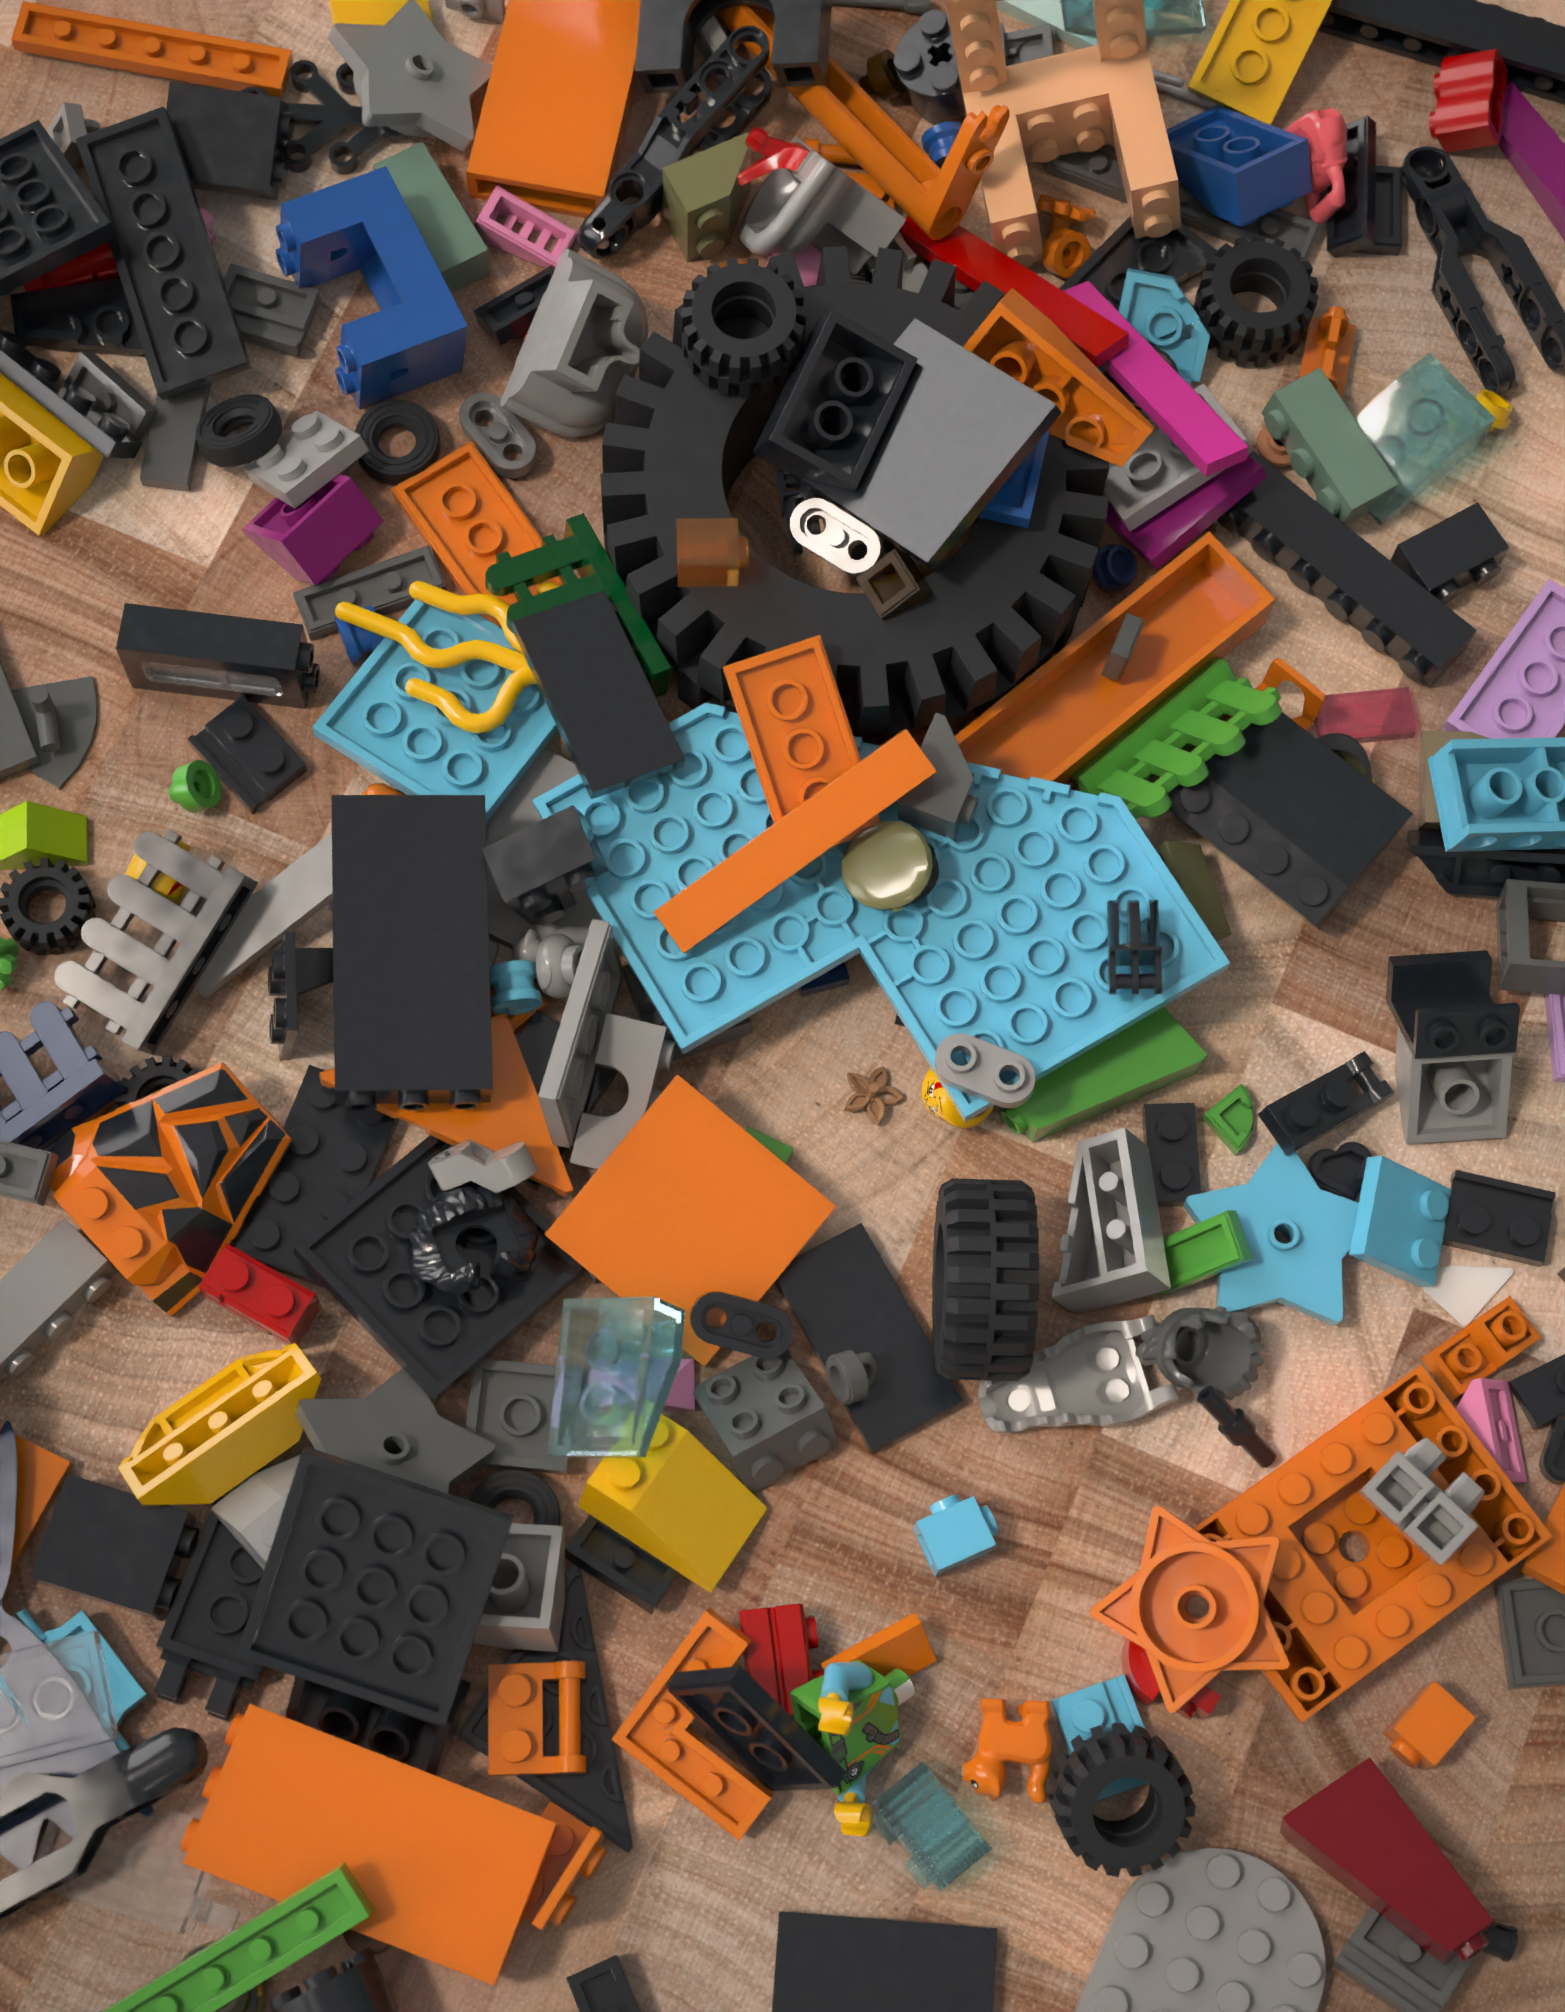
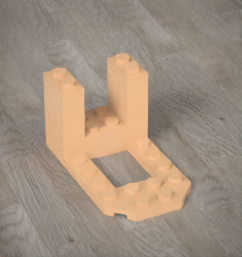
M945 0L966 116L970 112L978 116L983 111L988 117L995 105L1000 107L1006 105L1009 108L1010 116L994 150L993 162L985 170L980 180L992 240L996 249L1025 267L1043 260L1038 214L1027 163H1045L1054 160L1058 155H1066L1078 151L1093 152L1104 145L1113 143L1135 238L1146 236L1157 238L1167 235L1172 230L1181 229L1178 178L1147 50L1143 0H1093L1097 45L1006 66L996 6V2L1002 0Z

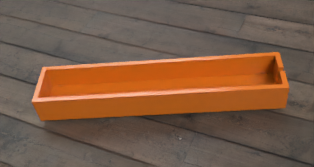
M1210 531L1207 532L956 734V741L966 762L1000 769L1002 774L1030 780L1031 776L1066 785L1070 784L1073 781L1072 775L1210 660L1214 657L1223 659L1262 627L1268 619L1275 598ZM1127 613L1142 618V623L1144 624L1121 678L1114 681L1102 676L1101 673Z

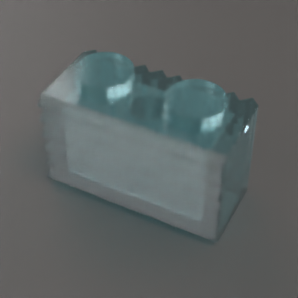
M923 1761L870 1804L876 1813L872 1817L873 1827L889 1846L897 1840L910 1856V1859L904 1863V1866L923 1890L932 1885L937 1892L942 1891L992 1849Z

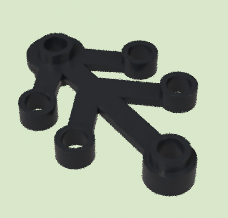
M309 60L297 61L290 69L293 87L299 92L310 93L320 103H286L289 106V112L294 114V123L318 124L299 140L289 141L284 146L283 158L288 161V169L295 173H301L309 169L312 164L311 155L349 126H365L362 122V106H350L318 74L316 65ZM343 63L336 71L338 87L341 92L347 95H355L357 92L354 81L347 82L343 80L349 75H354V71L347 63ZM303 73H309L312 75L309 79L306 80L298 78V76ZM248 87L240 91L268 95L265 90L259 87ZM365 126L349 141L338 142L330 148L329 159L331 168L341 175L351 174L358 166L357 157L382 138L397 140L407 135L387 126ZM294 153L304 154V157L298 160L290 158ZM341 155H348L351 157L346 162H340L336 160Z

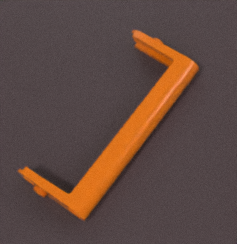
M749 5L730 7L715 14L731 32L743 26H755L763 30L768 37L770 45L769 61L765 67L778 80L772 66L775 18L769 12ZM754 42L743 43L755 57L760 55L762 49L758 44ZM830 55L828 56L827 85L785 87L932 240H940L946 237L963 219L985 170L993 162L994 150L1010 116L1009 108L1006 105L1002 107L995 105L988 117L983 111L978 116L973 112L968 113L940 169Z

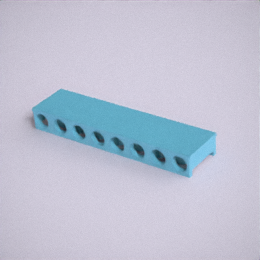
M1565 737L1451 739L1434 756L1428 758L1445 852L1565 849Z

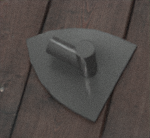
M93 676L12 690L41 763L33 765L28 769L37 777L58 789H61L79 769L92 744L97 725V696Z

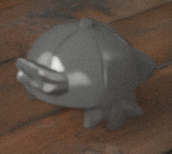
M1218 1306L1214 1309L1205 1307L1182 1308L1172 1312L1159 1326H1154L1141 1334V1339L1144 1342L1135 1351V1355L1140 1358L1143 1365L1156 1364L1164 1377L1174 1386L1191 1390L1197 1396L1204 1388L1212 1386L1224 1399L1229 1401L1234 1399L1235 1396L1242 1395L1244 1391L1251 1389L1250 1382L1258 1380L1257 1367L1264 1363V1359L1260 1355V1352L1264 1350V1344L1261 1343L1259 1327L1247 1313L1227 1312L1224 1306Z

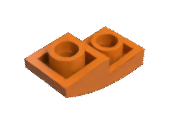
M1509 1296L1430 1351L1421 1360L1453 1401L1465 1393L1472 1380L1486 1378L1542 1337L1511 1296Z

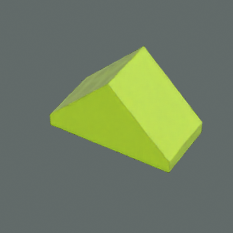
M25 801L0 814V870L26 869L23 863L29 860L32 861L35 867L40 866V858H49L53 865L59 859L65 861L68 867L88 866L87 816L30 801Z

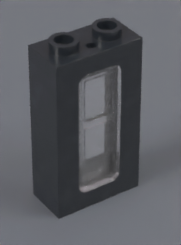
M129 603L124 605L116 650L132 688L235 701L243 695L252 703L306 709L309 692L316 693L320 667L319 664L313 663L314 644L307 642L303 624Z

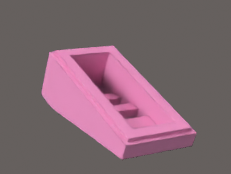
M497 185L474 225L484 243L544 268L551 265L556 268L561 254L566 248L570 249L578 234L577 231ZM498 214L507 217L503 225L495 221ZM515 222L524 225L519 235L511 231ZM533 229L541 232L535 244L527 240ZM550 236L559 239L552 253L543 249Z

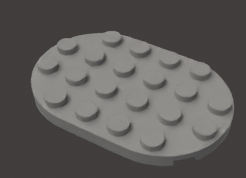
M1201 1848L1176 1854L1174 1858L1171 1856L1162 1860L1164 1866L1155 1871L1150 1867L1127 1889L1112 1916L1074 2012H1317L1323 1994L1326 1969L1322 1935L1316 1918L1302 1894L1292 1882L1271 1865L1254 1856L1230 1849Z

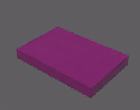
M1248 455L1247 460L1225 469L1130 532L1108 502L1105 524L1153 568L1158 570L1261 483L1267 475L1263 466Z

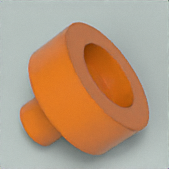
M1069 228L1055 230L1042 245V259L1045 268L1049 272L1063 278H1070L1090 257V243L1087 237Z

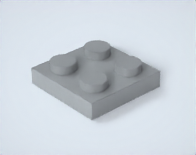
M316 410L312 414L302 416L295 421L291 430L282 436L274 447L265 455L246 464L243 469L254 484L295 509L368 452L369 449L359 434Z

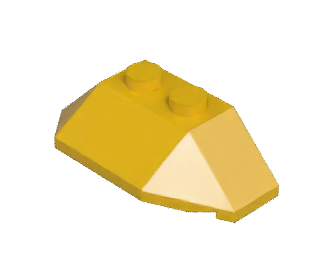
M296 1343L286 1345L282 1350H266L240 1357L155 1416L136 1441L130 1457L124 1458L118 1469L142 1505L211 1504L300 1440L303 1427L296 1417L297 1407L301 1399L315 1398L321 1377Z

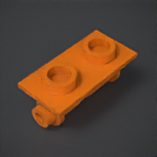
M1332 306L1328 308L1327 313L1323 314L1321 318L1312 316L1306 334L1298 377L1299 379L1321 367L1342 400L1356 325L1349 324V318L1346 316L1344 308Z

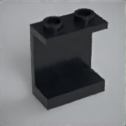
M1487 950L1389 956L1386 1002L1415 1059L1516 1052L1520 1006L1518 1003L1494 1004L1490 996L1492 958Z

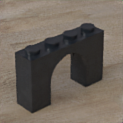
M641 0L635 71L646 93L679 92L692 78L695 42L704 24L724 9L749 5L759 7L769 12L775 18L772 66L780 86L827 85L832 0Z

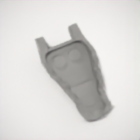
M1154 1315L1134 1320L1102 1322L1084 1326L1063 1337L1056 1345L1047 1347L1034 1354L1030 1373L1018 1381L982 1380L978 1390L979 1405L988 1427L1000 1434L1018 1432L1032 1427L1118 1425L1138 1420L1170 1403L1180 1400L1178 1390L1173 1384L1163 1385L1151 1390L1145 1367L1141 1363L1140 1358L1135 1355L1138 1347L1136 1340L1141 1339V1334L1144 1331L1157 1326Z

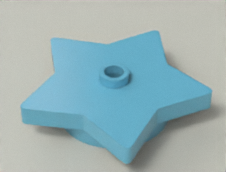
M1278 1143L1247 1184L1188 1196L1183 1206L1196 1224L1224 1211L1236 1210L1253 1258L1218 1274L1216 1307L1224 1306L1227 1312H1244L1269 1304H1283L1329 1325H1338L1343 1319L1342 1258L1351 1247L1359 1203L1321 1190L1297 1152L1286 1156ZM1274 1230L1284 1233L1290 1242L1286 1244L1278 1242L1274 1236Z

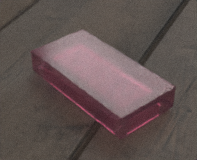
M1409 687L1325 695L1326 701L1314 722L1317 738L1329 733H1343L1351 736L1359 743L1414 738L1417 733Z

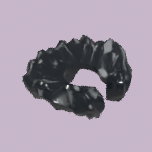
M469 1184L449 1189L447 1192L437 1193L436 1199L433 1202L425 1204L424 1212L418 1213L415 1220L417 1228L412 1229L409 1235L410 1241L413 1244L410 1251L413 1257L410 1263L415 1276L420 1281L433 1284L443 1291L454 1294H462L470 1290L476 1291L481 1285L480 1264L477 1261L471 1263L460 1256L456 1248L457 1238L465 1230L481 1228L494 1236L497 1242L495 1267L509 1279L515 1273H529L532 1270L531 1264L537 1258L535 1247L539 1240L535 1219L527 1217L517 1199L510 1195L506 1196L502 1191L495 1193L481 1185L475 1187Z

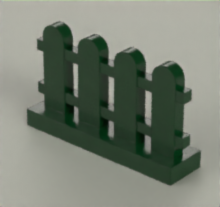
M584 513L566 519L564 539L557 541L552 534L542 538V547L512 558L508 551L496 555V563L491 565L486 571L485 587L495 596H505L514 593L518 602L510 605L506 615V625L511 632H513L512 623L514 620L605 590L655 697L667 694L671 666L643 617H640L628 598L623 581L619 574L616 573L614 565ZM573 570H577L581 579L577 578ZM557 576L561 579L562 586L532 596L528 589L532 585Z

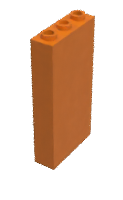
M509 0L466 170L469 197L488 200L497 185L539 210L586 218L608 194L609 184L617 172L639 78L635 71L641 0Z
M250 1703L245 1715L237 1713L226 1734L225 1744L231 1746L224 1765L223 1767L215 1765L206 1781L202 1796L209 1800L200 1820L193 1818L184 1833L180 1850L187 1853L182 1863L280 1902L345 1862L374 1909L370 1917L350 1928L351 1930L497 1987L557 1831V1823Z

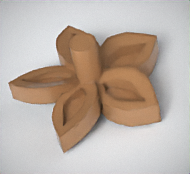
M884 1066L874 1070L870 1075L869 1081L860 1074H847L850 1087L857 1093L848 1099L844 1111L856 1112L866 1107L868 1118L877 1126H879L882 1120L885 1106H894L904 1098L896 1088L885 1086L887 1074Z

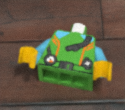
M853 1660L851 1662L830 1663L826 1666L824 1675L790 1692L795 1721L847 1772L838 1788H829L838 1795L839 1801L834 1807V1814L836 1819L842 1823L841 1831L844 1835L868 1836L872 1826V1809L869 1804L863 1803L866 1792V1778L875 1764L899 1744L902 1736L897 1707L913 1697L915 1689L907 1674L898 1668L883 1676L862 1661Z

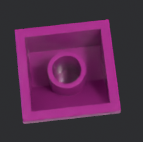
M338 474L295 509L276 497L241 530L292 577L316 586L318 583L332 578L340 568L339 563L352 551H357L366 546L374 536L373 531L384 521L352 478Z

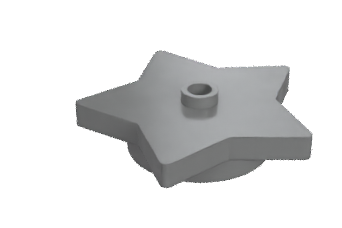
M409 0L385 25L334 24L327 39L354 71V86L362 102V122L365 126H387L402 134L415 137L435 136L463 152L469 149L474 140L470 101L488 86L492 65L446 43L415 0Z

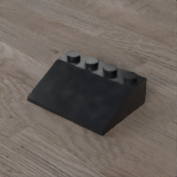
M1282 712L1276 720L1269 724L1256 725L1251 723L1245 728L1242 734L1246 742L1236 753L1228 756L1214 754L1208 759L1205 764L1209 773L1202 782L1190 787L1178 784L1168 793L1172 800V805L1167 811L1319 930L1411 818L1413 813Z

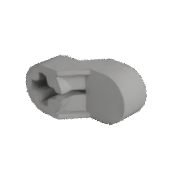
M469 1139L444 1150L428 1162L440 1189L443 1191L472 1181L498 1193L528 1179L538 1170L525 1142H517L500 1150L493 1151Z

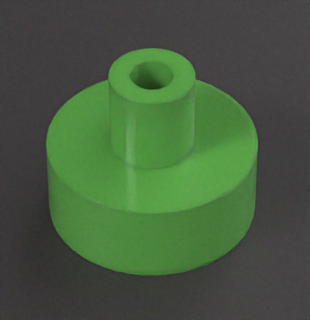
M195 760L176 768L172 776V785H170L168 790L170 799L174 803H179L185 810L191 813H197L216 806L220 801L222 792L218 774L209 763L203 760Z

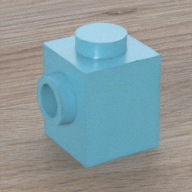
M958 1494L951 1495L932 1504L929 1507L932 1515L916 1521L913 1527L915 1536L934 1577L992 1552L996 1546L993 1537L999 1535L998 1526L988 1506L985 1505L979 1508L974 1496L961 1501Z

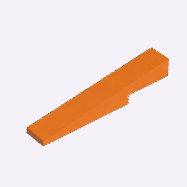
M907 729L902 730L653 911L681 951L685 953L937 772Z

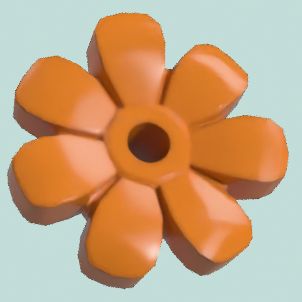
M1046 194L1040 195L1037 205L1039 210L1047 211L1053 217L1049 236L1057 229H1070L1071 223L1076 221L1086 222V219L1094 220L1096 213L1093 208L1074 204L1070 205L1069 200L1056 199Z

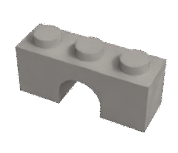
M606 1014L595 1063L599 1067L615 1070L623 1074L628 1082L629 1096L624 1107L614 1115L600 1117L582 1112L570 1163L598 1170L663 1092L656 1089L660 1069L669 1071L676 1045L675 1041L668 1040L669 1030L667 1027L615 1014Z

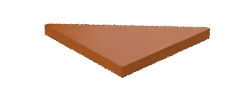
M507 1013L491 1017L493 1091L490 1102H481L480 1108L472 1110L453 1109L450 1107V1103H429V1108L418 1111L401 1110L398 1108V1104H377L375 1110L394 1119L400 1118L425 1130V1133L453 1146L470 1139L493 1151H497L517 1142H525L538 1167L537 1172L529 1178L556 1190V1193L563 1197L573 1194L574 1189L558 1147L552 1143L536 1089ZM334 1068L319 1072L321 1084L329 1089H335Z

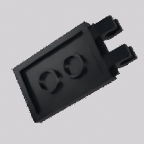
M220 1497L217 1500H215L213 1506L216 1505L220 1500H222L223 1497ZM212 1510L156 1644L158 1650L162 1651L160 1659L166 1662L154 1692L158 1694L157 1697L159 1699L179 1705L189 1682L191 1670L214 1677L216 1681L205 1710L208 1711L209 1716L229 1722L239 1700L241 1688L251 1690L254 1683L259 1684L266 1666L237 1657L264 1570Z

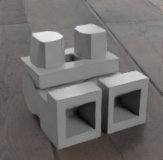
M1424 1438L1410 1447L1404 1454L1397 1451L1358 1493L1393 1526H1396L1432 1563L1442 1566L1479 1526L1469 1514L1475 1509L1485 1491L1462 1472L1443 1492L1428 1477L1447 1457L1428 1438Z

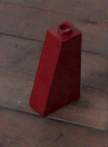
M1370 1757L1282 1817L1280 1833L1286 1841L1367 1905L1376 1910L1442 1964L1445 1965L1456 1956L1464 1963L1481 1952L1489 1944L1485 1936L1489 1933L1494 1920Z

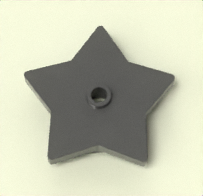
M403 1368L365 1398L301 1399L296 1411V1417L314 1449L448 1493L457 1484L487 1464L492 1459L496 1448L494 1443L440 1417L429 1395Z

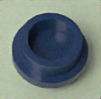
M1107 544L1098 549L1092 572L1095 580L1104 590L1113 593L1126 589L1137 574V561L1128 548Z

